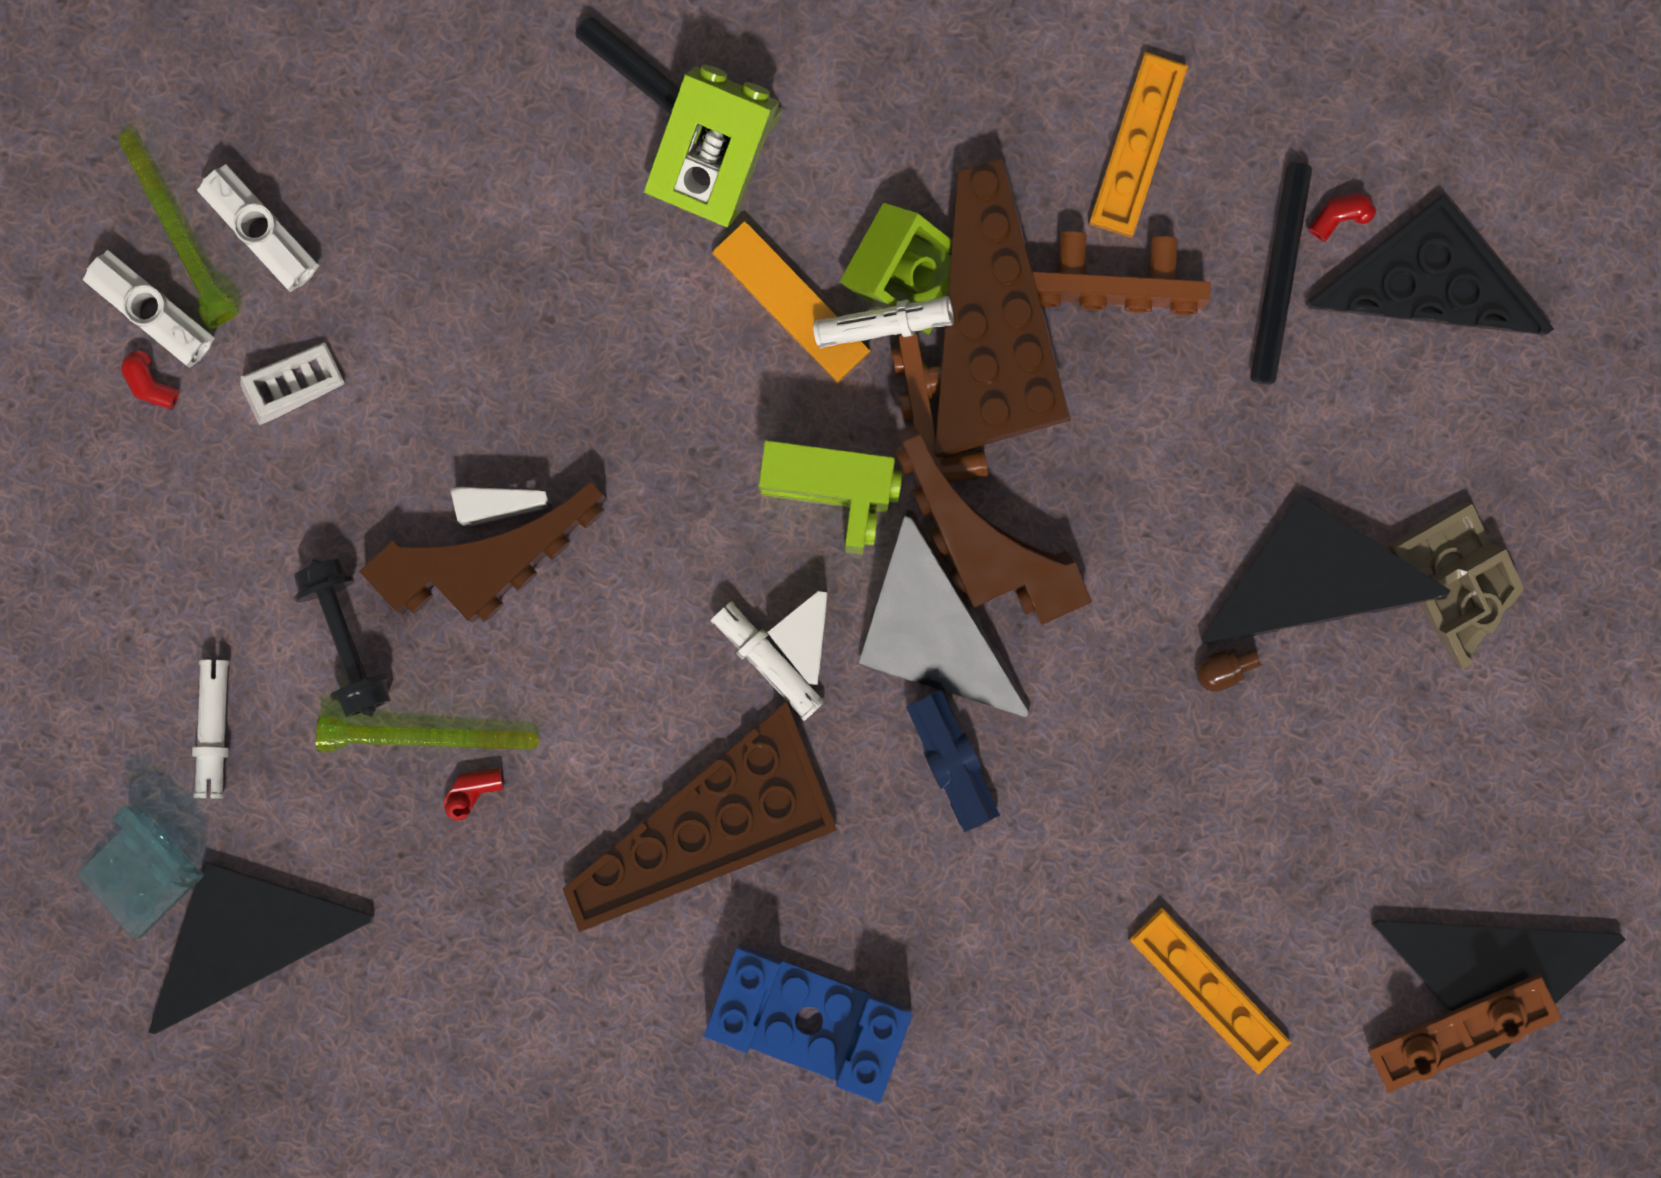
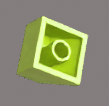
M883 203L839 282L879 309L896 306L897 301L902 300L914 303L948 296L952 240L920 214ZM927 328L919 331L929 335L933 328Z

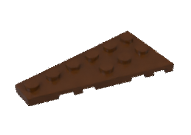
M1003 159L959 171L948 296L953 306L954 325L945 326L935 446L937 458L1071 421Z
M787 701L563 888L579 932L837 831Z

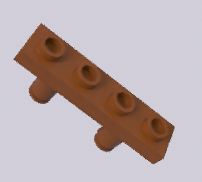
M1067 231L1060 234L1058 272H1033L1042 308L1060 307L1061 302L1079 303V308L1084 310H1104L1107 308V304L1125 305V311L1147 313L1152 311V307L1170 308V313L1188 316L1197 314L1198 309L1204 310L1210 301L1211 282L1180 280L1176 278L1178 239L1174 237L1158 236L1151 239L1149 277L1099 276L1085 273L1087 234L1076 231Z
M917 333L908 337L899 336V349L891 350L895 377L904 376L907 394L899 395L903 421L912 420L913 427L921 435L934 463L948 483L988 476L984 450L959 453L937 458L935 455L936 437L929 399L932 398L933 393L940 392L942 364L927 367L926 363H922Z
M1539 973L1368 1047V1052L1388 1093L1418 1080H1429L1439 1071L1505 1043L1518 1042L1525 1035L1560 1021L1562 1018Z

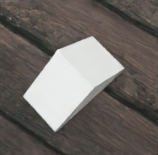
M818 591L767 632L809 685L818 686L827 592Z

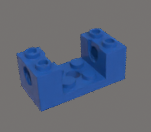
M739 944L704 1037L747 1054L749 1048L833 1079L836 1081L837 1088L881 1103L913 1013L911 1008ZM813 1007L821 1013L823 1023L819 1030L814 1033H805L797 1027L795 1018L802 1008Z

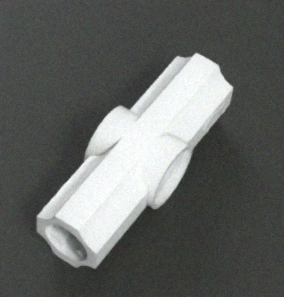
M225 164L218 169H214L203 179L202 184L197 189L200 195L289 292L303 286L313 277L314 272L319 267L318 263L228 165ZM261 218L267 219L268 228L264 235L258 238L249 237V227L252 222Z
M107 250L101 256L96 257L87 268L86 275L83 278L85 283L187 367L191 368L195 363L201 361L210 350L215 337L112 252ZM149 299H157L158 310L156 314L149 319H142L140 309L143 303Z

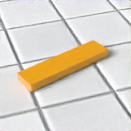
M1144 53L1089 225L1129 238L1133 237L1188 65L1151 53Z
M745 221L712 251L713 256L837 384L870 354V350L861 341L819 349V345L817 346L814 337V320L837 316Z
M1160 908L1128 939L1258 1075L1291 1043L1163 908Z

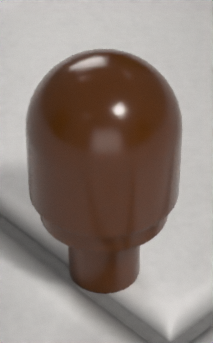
M1255 649L1237 656L1233 650L1228 652L1224 650L1204 658L1199 663L1196 672L1197 679L1206 690L1218 692L1238 685L1239 681L1244 680L1242 673L1260 667L1261 663Z

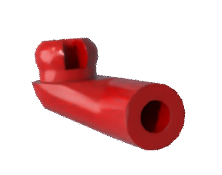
M1360 192L1332 197L1312 222L1308 231L1320 241L1326 242L1341 221L1354 219L1356 223L1363 225L1371 222L1375 217L1376 207L1371 203L1369 196Z
M141 350L130 352L128 357L122 361L121 373L133 396L137 399L173 410L179 397V389L154 381L149 370L151 368V357L146 352Z
M495 768L460 774L445 795L443 806L446 815L454 821L464 820L469 816L481 793L504 790L502 769Z

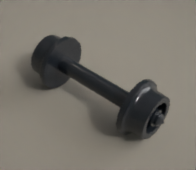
M313 559L309 567L294 574L298 593L294 598L297 603L318 598L343 665L349 685L332 692L330 697L332 700L339 702L345 717L361 713L372 717L377 707L391 701L387 689V682L390 680V676L388 673L367 678L336 595V591L355 582L354 578L351 575H346L339 559H331L324 562Z

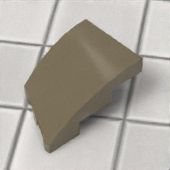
M1464 501L1388 545L1391 553L1450 589V594L1446 599L1421 602L1419 605L1452 659L1463 670L1473 662L1471 656L1485 636L1493 634L1500 624L1504 611L1512 607L1525 589L1507 550L1490 542L1473 504Z

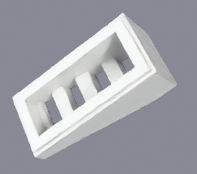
M325 342L241 376V388L259 425L278 418L344 385V380ZM314 359H317L326 378L321 382L317 381L308 363ZM300 367L309 387L301 389L292 370ZM282 375L291 394L285 397L275 380ZM264 384L267 385L274 400L268 404L265 403L258 388Z
M476 487L450 488L457 521L465 527L547 509L552 505L550 496L545 491Z

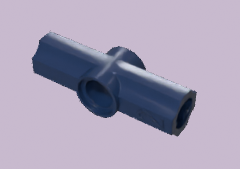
M942 690L906 706L926 751L923 753L939 788H944L951 803V808L963 831L966 832L1000 816L981 776L980 771L982 767L965 732L961 733L954 713Z

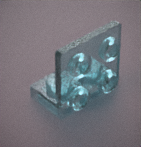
M125 805L112 817L122 830L79 871L78 877L130 936L140 939L204 875L145 810Z

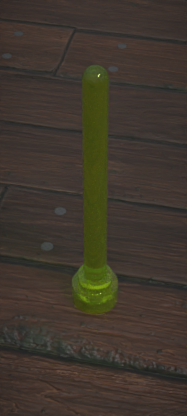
M123 132L119 136V144L200 295L198 299L200 305L198 313L207 328H215L235 318L239 314V310L232 296L225 294L223 289L216 288L137 137L132 132Z
M319 715L316 726L317 752H337L338 748H346L347 744L532 750L538 746L539 737L536 733L530 731L348 725L347 721L339 720V716Z

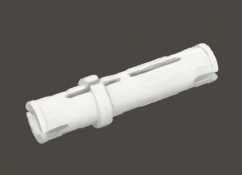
M949 296L914 303L902 300L897 301L896 306L814 320V337L817 346L819 345V349L888 335L902 334L903 337L913 336L915 331L954 325V312Z
M733 601L729 602L725 608L720 610L710 620L738 649L736 654L741 660L746 657L794 708L803 721L825 702L766 639L768 634L762 628L758 631L735 606Z
M199 660L200 686L197 747H192V757H196L195 793H193V798L207 799V780L211 779V799H224L223 766L224 758L229 757V748H224L229 661L216 660V677L212 679V660Z

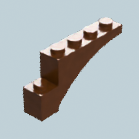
M913 425L896 432L901 445L894 449L896 458L905 475L913 473L919 487L912 491L915 502L922 516L930 514L936 526L935 530L929 532L931 539L941 557L948 554L954 570L950 571L949 575L961 595L964 594L973 607H977L1014 590L1024 614L1033 613L1040 624L1043 625L1092 603L1076 562L1066 551L1054 554L1015 538L989 522L966 503L951 487L934 463L921 435Z
M589 482L565 503L539 519L510 532L477 542L447 547H403L400 543L392 540L359 572L398 613L404 614L408 609L412 613L420 610L433 597L429 590L435 585L467 621L474 623L480 618L483 622H486L502 608L504 603L500 598L512 587L517 591L521 590L537 575L538 572L533 568L546 555L551 560L568 547L571 540L567 536L581 524L586 529L604 513L605 510L601 507V504L607 499L592 482Z

